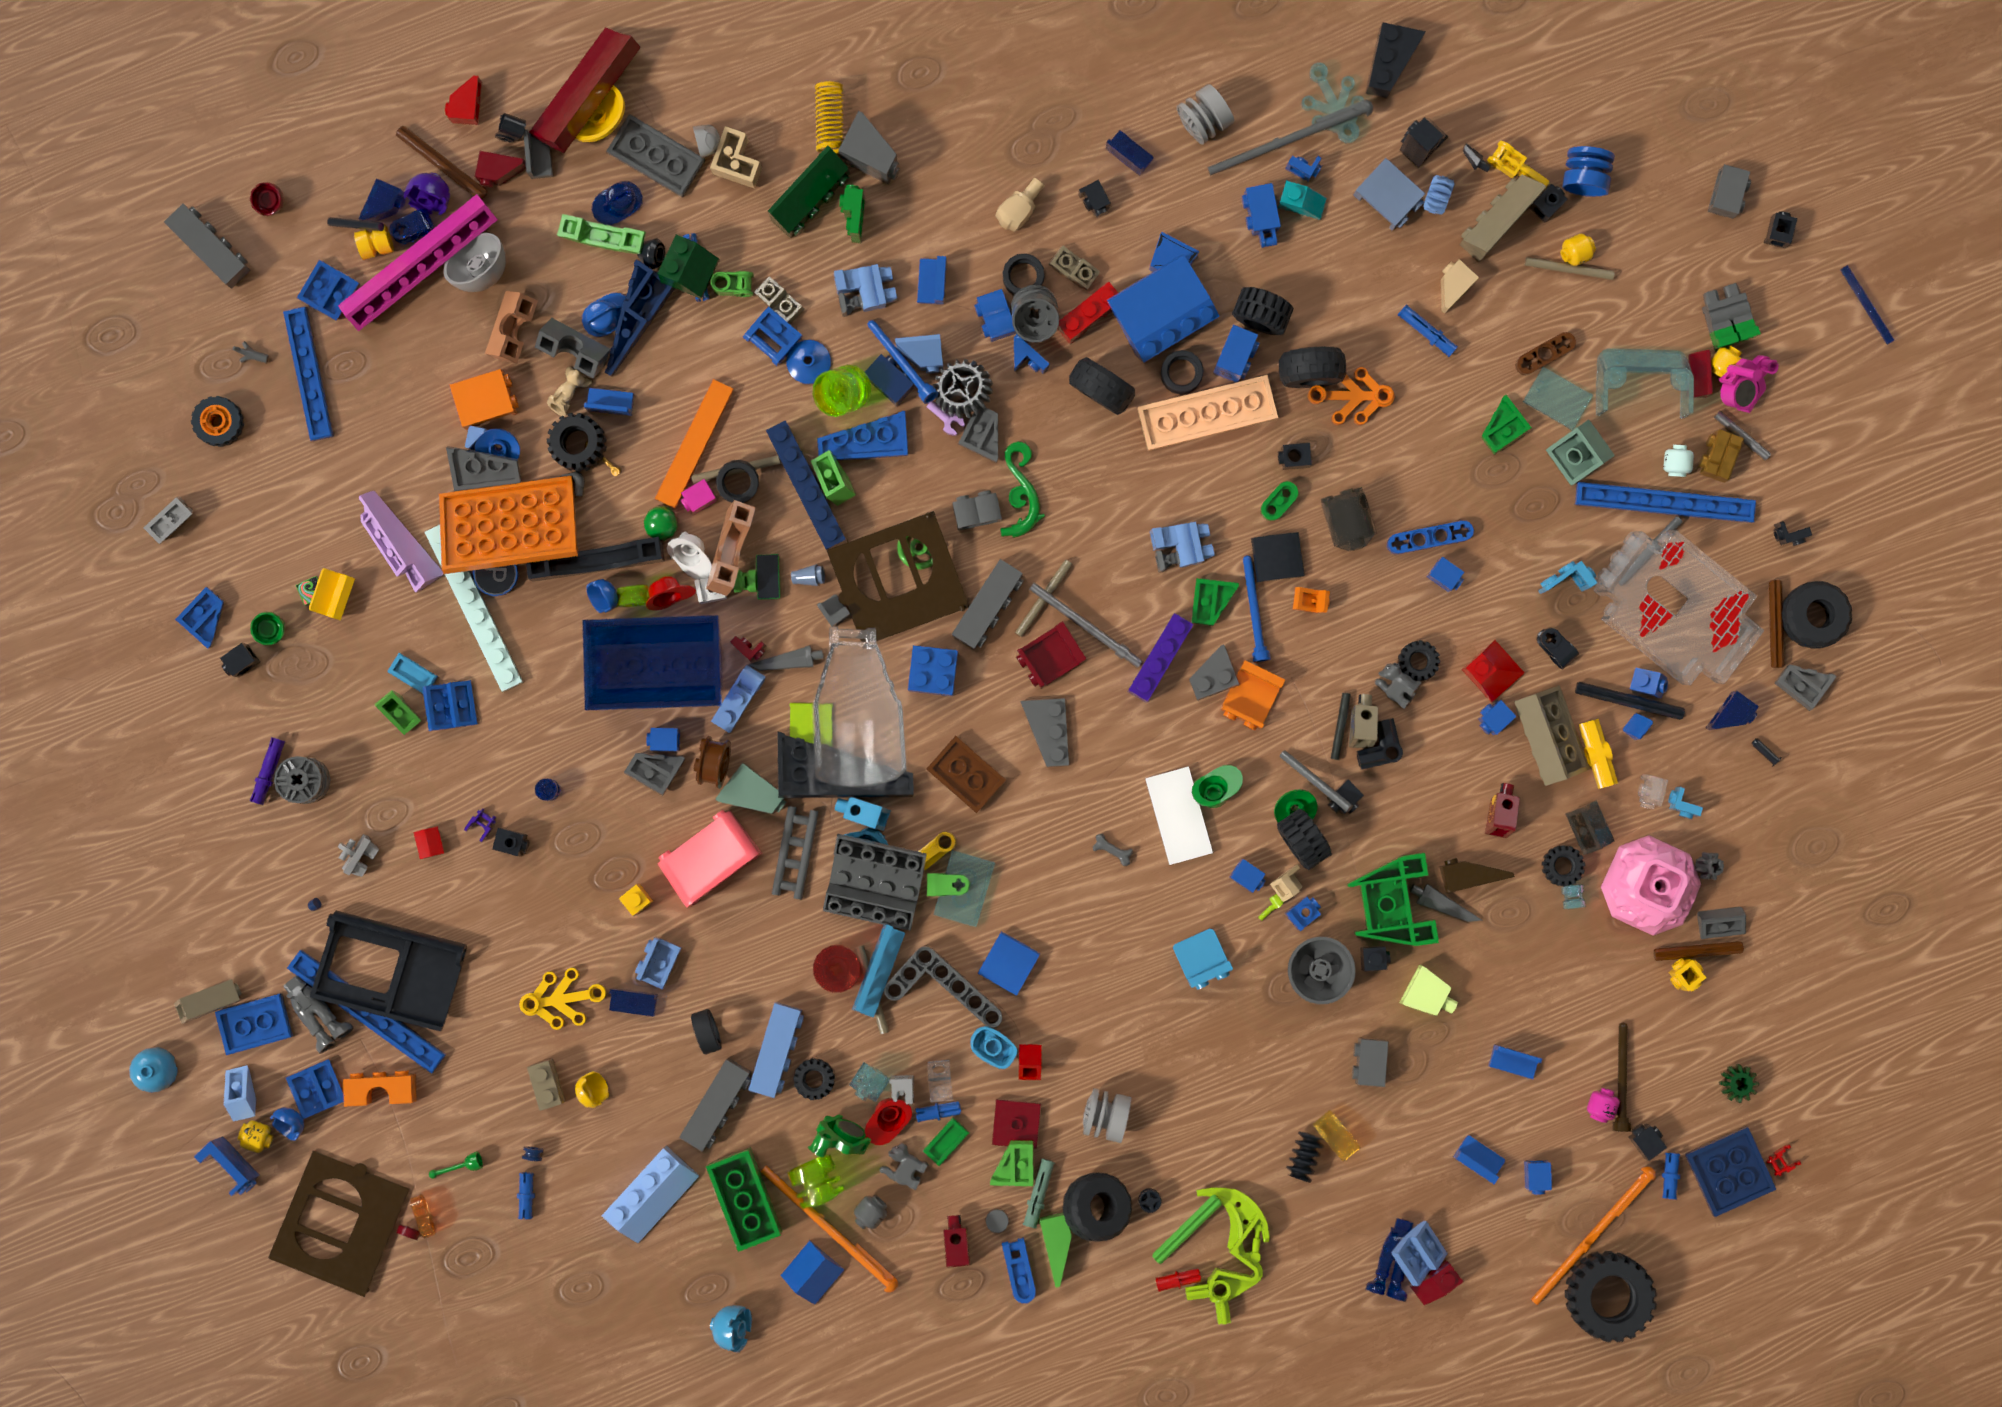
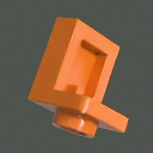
M1295 587L1293 609L1310 613H1327L1330 605V591Z

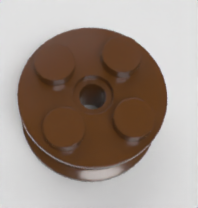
M708 736L706 739L702 738L699 749L701 751L700 758H696L694 763V771L697 772L696 781L699 785H702L704 782L715 784L716 788L720 789L723 786L729 767L731 741L726 740L725 743L714 741L711 736Z

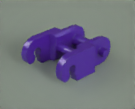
M484 808L478 810V815L472 816L464 828V831L467 832L473 823L483 827L485 832L480 838V842H483L484 838L493 829L490 827L492 823H496V817L491 818L485 814ZM480 817L489 821L487 826L478 821Z

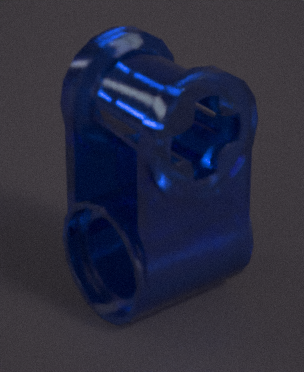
M423 208L393 221L390 225V233L399 244H408L424 237L435 226L428 210ZM403 228L404 234L400 235L399 230Z

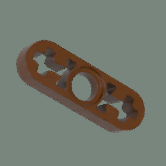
M1563 332L1521 355L1516 361V370L1521 375H1530L1569 353L1576 345L1574 335L1569 332ZM1562 337L1564 340L1569 339L1568 348L1562 346L1556 350L1555 346L1562 342ZM1542 348L1550 349L1552 353L1550 359L1545 360L1541 358L1540 350ZM1534 353L1537 361L1529 366L1530 370L1527 367L1522 368L1523 359L1526 362L1534 358L1532 355Z

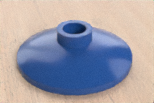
M803 340L798 342L788 353L786 363L790 375L796 381L803 384H814L823 380L828 374L831 358L828 350L821 343L814 340ZM806 357L812 358V362L810 364L804 363V359Z
M490 429L479 436L475 444V451L518 459L520 445L510 432L502 429ZM495 444H500L502 448L495 447Z

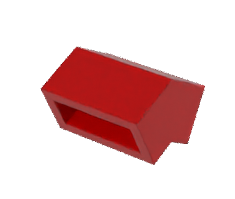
M438 826L413 832L420 859L444 854Z

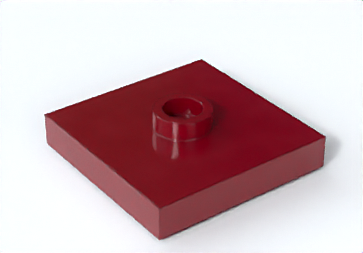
M996 1099L992 1145L1008 1146L1011 1140L1033 1141V1149H1037L1041 1103Z

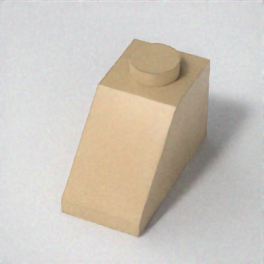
M1460 259L1455 264L1451 261L1442 271L1445 273L1441 279V310L1444 313L1479 278Z

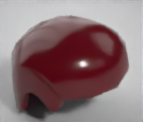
M263 182L257 184L251 191L250 203L258 214L272 216L283 208L284 195L277 185Z

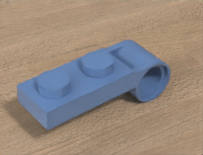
M746 665L711 722L731 733L766 677Z

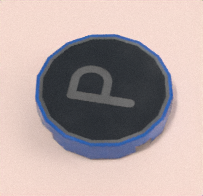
M515 564L474 570L473 576L478 589L487 595L497 597L506 595L516 586L519 573L518 567Z

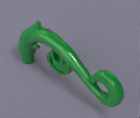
M1023 442L1011 443L1006 448L1005 460L1010 471L1022 485L1014 487L1010 491L1009 503L1014 508H1022L1027 502L1022 500L1020 496L1026 495L1029 499V512L1023 521L1022 518H1019L1017 523L1012 524L1011 527L1000 528L1001 537L1012 536L1014 538L1025 535L1045 517V514H1039L1040 502L1033 485L1018 470L1011 459L1014 452H1021L1023 460L1019 463V466L1024 467L1030 462L1032 451Z

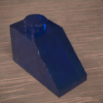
M376 178L358 219L378 222L396 215L398 210H401L405 204L404 192L400 188Z
M1733 691L1708 723L1706 729L1715 730L1750 724L1756 718L1758 713L1755 711L1759 706L1740 692Z

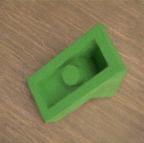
M393 690L374 704L403 735L421 721L420 717L405 703L403 697Z

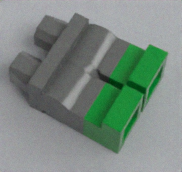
M1737 283L1723 287L1726 299L1723 300L1719 299L1717 289L1703 294L1705 306L1702 308V311L1705 314L1714 350L1755 338L1761 334L1759 327L1754 322L1746 292L1741 294Z

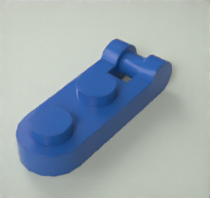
M1024 1237L1012 1243L1008 1241L1002 1242L1014 1298L1020 1303H1029L1035 1297V1285ZM1019 1250L1021 1257L1012 1258L1011 1252Z

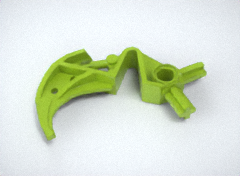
M1220 1187L1196 1190L1197 1196L1211 1197L1216 1195L1220 1198L1230 1219V1234L1227 1245L1229 1252L1253 1270L1251 1275L1215 1268L1209 1276L1207 1284L1185 1287L1187 1301L1209 1298L1211 1302L1215 1303L1218 1324L1231 1323L1228 1301L1257 1284L1263 1276V1270L1259 1264L1261 1260L1259 1253L1261 1239L1259 1237L1260 1231H1262L1263 1242H1269L1268 1224L1260 1208L1243 1192L1234 1188ZM1237 1202L1241 1203L1240 1207H1236L1235 1204ZM1244 1219L1248 1220L1247 1224L1243 1223ZM1254 1228L1256 1232L1255 1238H1253L1252 1251L1245 1252L1243 1241L1251 1229ZM1217 1284H1224L1226 1286L1223 1294L1218 1295L1214 1293V1287Z

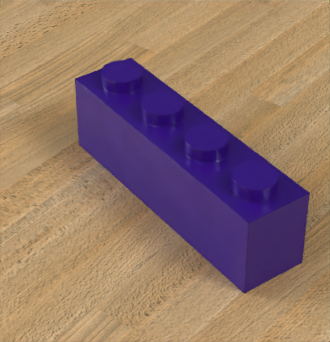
M1175 613L1172 615L1127 692L1146 703L1148 702L1193 626L1191 622Z

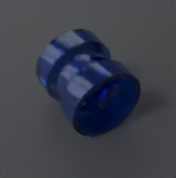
M541 779L535 786L536 796L544 801L557 799L561 792L559 783L553 779Z

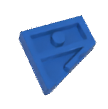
M205 587L175 620L208 649L212 646L224 601L210 588Z

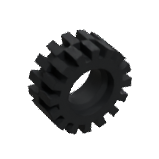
M1414 641L1402 648L1400 655H1398V664L1402 673L1407 674L1414 681H1424L1433 677L1435 672L1438 671V665L1440 664L1439 652H1436V648L1431 646L1429 642ZM1419 652L1426 656L1427 665L1424 669L1417 670L1412 667L1410 660L1414 653Z
M1556 846L1548 850V853L1543 857L1542 872L1545 873V878L1551 881L1550 883L1557 886L1573 885L1582 878L1581 875L1585 872L1583 870L1585 862L1582 860L1584 859L1583 856L1579 854L1577 849H1573L1571 846ZM1561 857L1568 858L1572 864L1570 872L1565 875L1559 874L1555 869V863Z
M812 1058L804 1061L796 1069L793 1078L794 1087L803 1098L819 1100L826 1097L832 1090L835 1083V1074L827 1062L822 1061V1059ZM813 1070L820 1072L823 1076V1083L817 1088H812L806 1083L807 1073Z

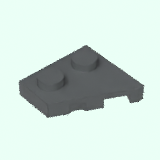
M979 407V414L977 415L973 412L958 445L997 463L998 413L986 407L985 409Z
M1788 665L1774 684L1810 711L1814 709L1837 676L1834 674L1818 673L1817 670L1802 669L1795 665Z
M635 753L624 774L663 796L684 763L685 758L683 756L670 757L657 754Z

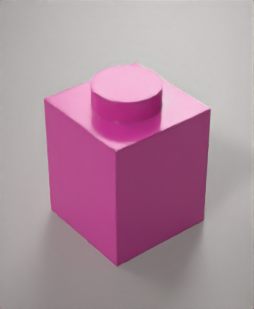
M705 479L681 492L684 497L681 500L687 511L692 510L694 514L718 501Z

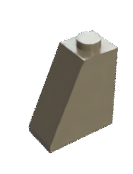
M231 979L180 998L174 1005L181 1023L185 1024L237 1003L240 1000L241 991L238 984H233Z

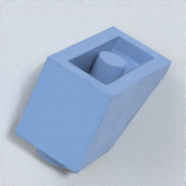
M248 1065L226 1070L224 1106L233 1122L254 1117L256 1114V1096Z

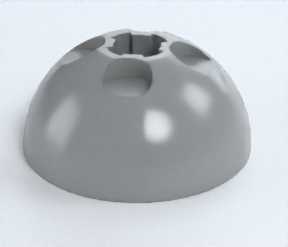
M491 233L479 234L446 261L444 266L446 280L454 287L466 292H480L495 285L501 278L506 265V254L501 241L496 235Z

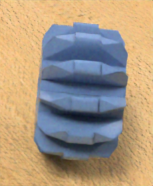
M1434 176L1423 205L1424 209L1430 213L1442 215L1451 196L1454 181L1445 176Z

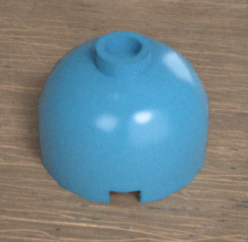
M159 1047L147 1048L139 1052L131 1061L129 1068L133 1084L138 1089L149 1093L160 1092L170 1087L175 1081L178 1072L174 1061L175 1058L166 1049Z
M729 1305L722 1308L712 1318L710 1330L712 1331L714 1341L721 1348L740 1352L747 1344L748 1339H745L746 1330L748 1332L751 1331L752 1317L750 1310L745 1309L746 1307Z

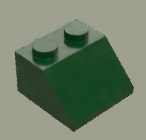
M676 234L657 274L661 283L702 299L720 259L698 243Z

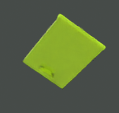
M790 703V737H798L812 744L830 747L832 704Z

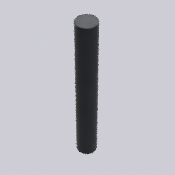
M329 217L327 220V224L334 227L373 231L384 230L382 222Z

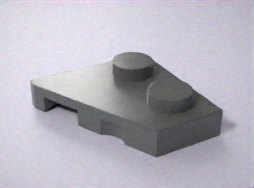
M1221 645L1189 679L1197 701L1239 686L1224 645Z

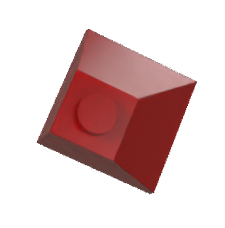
M1493 640L1461 669L1491 703L1525 673L1496 640Z

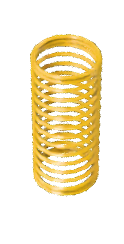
M825 81L815 85V94L817 95L815 97L817 100L815 102L817 105L815 107L817 110L815 112L817 115L815 117L817 120L815 122L817 124L816 151L819 153L824 150L820 148H826L827 145L830 148H840L844 140L842 138L844 136L842 133L844 129L841 128L844 126L841 123L844 121L841 118L844 116L841 113L844 111L841 108L844 106L841 103L844 101L841 98L844 95L841 93L843 92V85L839 82ZM821 86H837L820 88ZM825 94H838V95H841V96L828 97V96H822V95H825ZM825 99H839V100H841V101L829 102V101H822V100H825ZM825 104H840V106H823V105H825ZM825 109H840V111H823V110H825ZM825 114H840V116H823V115H825ZM824 119H840V121H824ZM824 124H841V125H839V126H825ZM824 129H841V130H839V131H826V130H824ZM824 134H841V135H839V136H827V135H824ZM824 139H841V140H838V141H827V140H824ZM832 149L835 153H839V149Z

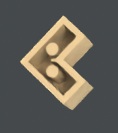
M725 126L710 169L713 175L755 189L762 166L760 161L743 156L748 143L746 133Z

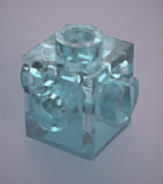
M863 1062L849 1085L856 1090L854 1094L864 1101L869 1098L876 1102L890 1078L877 1068Z

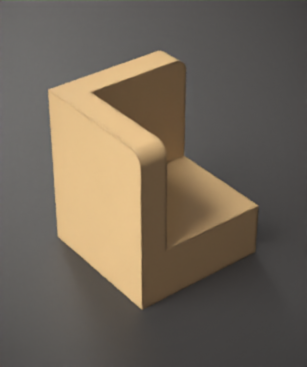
M1298 864L1270 883L1282 902L1295 896L1302 888V885L1293 874L1300 869Z

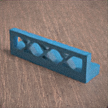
M883 925L852 1010L874 1018L903 941L904 932L896 930L890 925Z

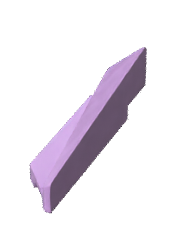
M375 491L359 496V500L364 505V513L360 514L361 523L397 577L405 573L414 591L419 592L443 575L439 566Z

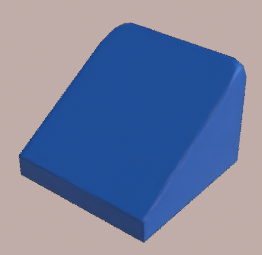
M1635 713L1624 726L1623 732L1632 739L1639 740L1651 727L1653 721Z

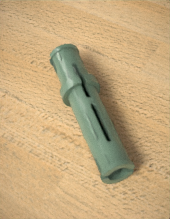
M1041 1158L1030 1200L1027 1201L1028 1209L1023 1222L1025 1226L1037 1228V1222L1041 1209H1044L1045 1206L1043 1202L1055 1165L1053 1161Z

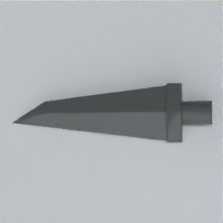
M805 646L798 650L748 664V666L760 671L814 667L813 661L824 659L823 650L812 652L811 646Z
M1413 884L1410 889V893L1419 897L1416 903L1421 906L1429 907L1467 922L1483 921L1429 884H1426L1424 889Z

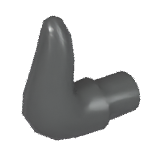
M580 472L561 475V477L572 475L574 496H583L585 480Z

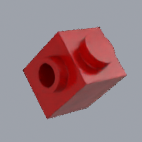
M1019 1044L1018 1080H1041L1042 1045Z

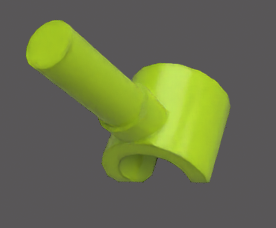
M1277 894L1269 898L1272 905L1258 916L1261 921L1272 911L1282 906L1283 902Z

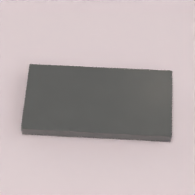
M630 114L606 151L609 155L682 198L706 161L705 158H701L700 155Z

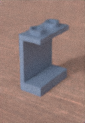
M1387 158L1380 163L1353 194L1359 201L1362 198L1388 220L1391 223L1389 228L1392 231L1396 226L1401 228L1409 219L1407 214L1411 210L1416 212L1424 203L1421 199L1425 195L1419 187Z

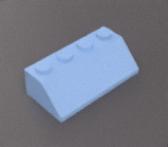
M666 1145L605 1211L602 1217L617 1231L639 1243L694 1183L699 1175Z

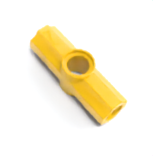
M1599 719L1579 724L1585 744L1584 753L1589 766H1592L1598 789L1617 784V777L1611 761L1613 760L1612 751L1609 743L1605 741Z

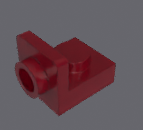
M735 636L730 641L750 662L754 659L758 661L766 652L764 650L766 645L762 641L753 650L750 649L753 645L745 637L739 639Z

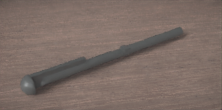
M1362 100L1315 120L1316 124L1293 132L1279 139L1277 137L1264 145L1207 167L1208 172L1211 176L1364 113L1370 116L1374 109L1373 104L1369 100Z

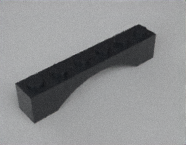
M659 537L609 547L578 551V556L526 563L528 580L536 582L665 562L662 540Z

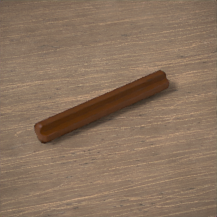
M1781 580L1769 581L1772 668L1784 667L1783 594Z
M1741 941L1658 948L1654 949L1653 954L1656 961L1742 954L1744 946Z

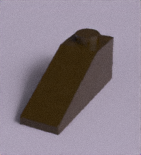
M1457 858L1444 861L1445 865L1439 866L1446 893L1515 877L1514 872L1465 861L1458 862Z

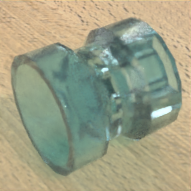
M1584 884L1561 886V893L1565 899L1563 901V909L1586 907V901L1582 895ZM1569 897H1579L1576 899H1568Z

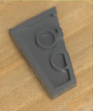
M451 446L446 447L454 491L515 484L522 481L518 459Z
M1065 698L1020 701L1046 767L1069 766Z

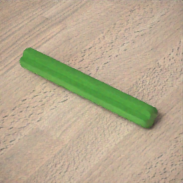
M1212 1195L1153 1253L1154 1260L1162 1264L1222 1205L1220 1198Z

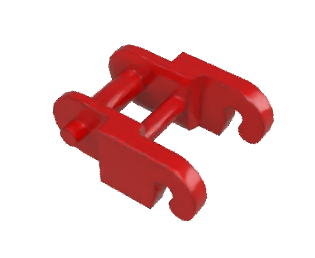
M1790 1144L1773 1152L1774 1156H1769V1159L1766 1161L1767 1164H1772L1776 1171L1774 1173L1775 1176L1783 1175L1784 1171L1789 1173L1796 1168V1165H1801L1800 1160L1791 1165H1787L1784 1161L1783 1153L1786 1152V1149L1791 1148ZM1778 1158L1784 1165L1782 1168H1779L1775 1162Z

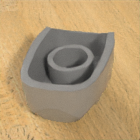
M709 124L693 126L701 158L716 153L720 142V135L717 130Z

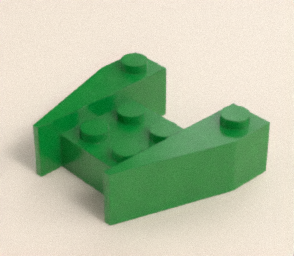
M1425 853L1399 856L1347 883V887L1360 886L1367 929L1354 931L1356 936L1413 946L1439 943L1436 920L1413 922L1406 879L1428 876Z

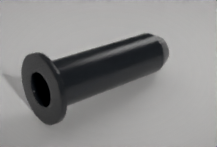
M1759 739L1752 741L1753 747L1773 764L1772 767L1782 758L1776 756Z

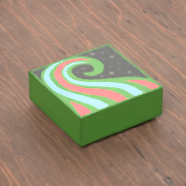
M317 576L295 585L305 606L310 605L318 582Z

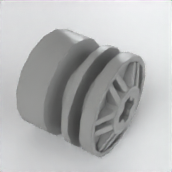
M1210 84L1205 85L1195 93L1197 102L1188 97L1185 101L1186 104L1180 103L1176 107L1185 129L1202 145L1208 142V137H1215L1214 127L1219 131H1223L1234 123L1233 114L1227 103Z
M1093 1088L1083 1115V1134L1089 1136L1091 1127L1094 1126V1137L1098 1138L1103 1128L1106 1129V1140L1121 1143L1129 1115L1131 1097L1116 1094L1113 1102L1110 1103L1108 1102L1107 1091H1104L1102 1100H1098L1099 1089Z

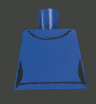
M1161 232L1149 270L1154 272L1182 254L1185 255L1190 265H1192L1199 251Z

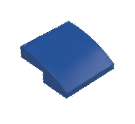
M319 260L298 294L297 299L337 321L342 312L338 305L353 294L359 282Z
M471 680L422 687L429 731L477 725Z
M1001 931L978 974L1017 996L1040 953Z
M329 1059L286 1077L288 1086L303 1119L344 1102V1094Z

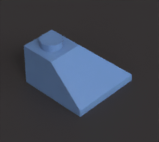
M940 334L895 338L896 347L899 352L921 371L926 370V373L931 374L938 373L939 369H943Z

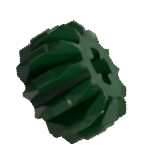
M1736 1064L1735 1069L1732 1066L1727 1067L1729 1074L1721 1073L1725 1081H1719V1085L1726 1086L1721 1090V1093L1728 1094V1100L1732 1101L1735 1099L1736 1102L1742 1103L1743 1098L1746 1101L1751 1100L1749 1093L1757 1094V1091L1752 1089L1753 1086H1759V1082L1753 1081L1757 1074L1754 1072L1750 1073V1067L1745 1066L1743 1068L1741 1064ZM1737 1079L1742 1083L1741 1087H1738L1735 1083Z

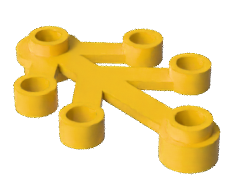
M572 967L565 971V977L552 995L541 998L549 985L557 981V975L554 972H546L534 993L524 995L520 1000L519 1006L525 1015L533 1016L537 1014L550 1023L551 1028L558 1030L564 1026V1019L561 1016H553L543 1007L552 1005L572 1019L573 1024L581 1026L586 1022V1015L583 1012L575 1011L565 1003L586 999L600 1002L605 999L607 991L603 985L594 984L588 990L564 994L572 981L577 980L579 977V971ZM570 970H573L576 973V976L573 979L569 978L568 972ZM548 974L554 977L551 983L546 980ZM597 988L602 992L600 997L594 995V990ZM529 1000H533L535 1002V1007L533 1009L528 1007ZM577 1015L583 1017L581 1023L576 1022L575 1018ZM556 1018L561 1021V1025L559 1027H556L553 1024V1021Z

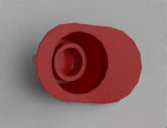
M662 577L649 586V599L646 602V608L652 611L666 609L677 602L693 596L696 593V589L689 585L680 586L673 577Z
M886 1098L880 1101L875 1108L874 1114L865 1126V1136L871 1139L870 1143L874 1145L890 1143L911 1120V1106L897 1099V1102H894L893 1098Z

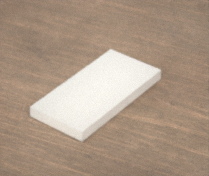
M1189 767L1145 778L1169 865L1213 853L1200 805L1193 799L1191 793L1194 784Z

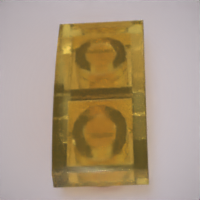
M1331 1110L1313 1123L1316 1130L1343 1162L1361 1148Z

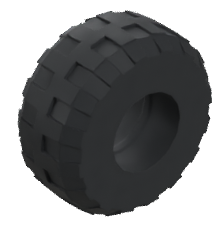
M1326 346L1299 348L1284 352L1279 360L1280 381L1285 387L1312 388L1316 385L1330 386L1338 384L1346 376L1345 354L1338 347Z
M1088 357L1079 360L1069 376V384L1116 415L1125 412L1135 397V388Z
M1813 581L1802 584L1792 590L1783 602V629L1788 634V637L1800 646L1812 649L1831 646L1846 635L1852 623V607L1848 597L1840 588L1829 582ZM1812 602L1820 604L1825 609L1826 621L1821 628L1813 626L1808 621L1806 615L1807 608Z
M1089 1173L1078 1177L1070 1184L1063 1198L1062 1207L1067 1226L1070 1227L1075 1235L1087 1241L1101 1242L1119 1236L1127 1227L1132 1214L1131 1197L1127 1188L1118 1178L1107 1173ZM1096 1194L1099 1195L1104 1203V1212L1099 1220L1092 1215L1090 1209L1092 1198Z

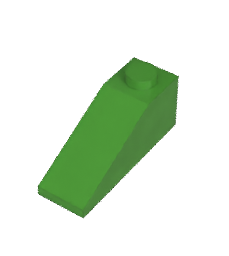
M1063 1212L1039 1218L1056 1288L1061 1285L1071 1241V1229L1066 1224Z

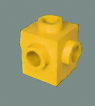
M1681 958L1672 964L1673 969L1668 972L1672 976L1670 981L1678 990L1681 988V990L1688 992L1699 988L1702 985L1701 982L1706 979L1702 973L1704 970L1696 960L1693 961L1691 959L1684 960ZM1686 971L1687 977L1683 978L1681 974Z

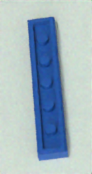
M301 307L283 311L310 441L334 437L307 308Z

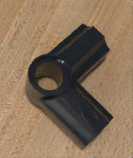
M1394 718L1378 721L1377 737L1379 746L1356 751L1360 770L1395 763L1402 758L1403 750L1399 743ZM1388 747L1396 749L1397 756L1395 759L1387 757L1386 750Z

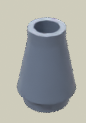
M815 564L792 571V584L811 586L824 584L825 571L823 566Z

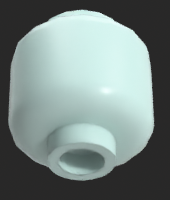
M1673 445V449L1665 451L1664 471L1669 472L1668 476L1686 477L1693 470L1694 453L1687 450V445Z

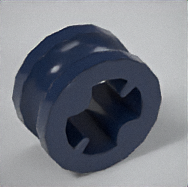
M530 1146L523 1147L525 1154L522 1155V1159L542 1161L540 1154L543 1153L544 1149Z

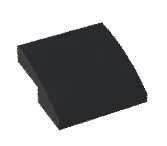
M1299 532L1251 538L1257 582L1305 576Z

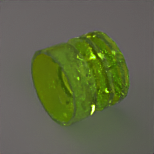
M846 364L822 372L813 384L812 395L816 406L821 412L828 416L838 417L861 409L866 405L871 396V384L869 377L861 368L856 365Z
M831 1154L815 1158L787 1172L792 1187L804 1186V1189L796 1194L797 1198L808 1196L807 1199L799 1203L802 1209L827 1203L845 1191L843 1184L834 1187L832 1185L841 1180L840 1176L829 1177L828 1173L836 1168Z

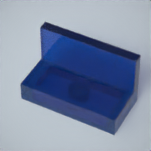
M1121 130L1117 132L1112 140L1109 139L1106 142V150L1139 176L1154 160L1150 153Z
M619 988L610 989L611 1001L609 1011L655 1016L658 994Z

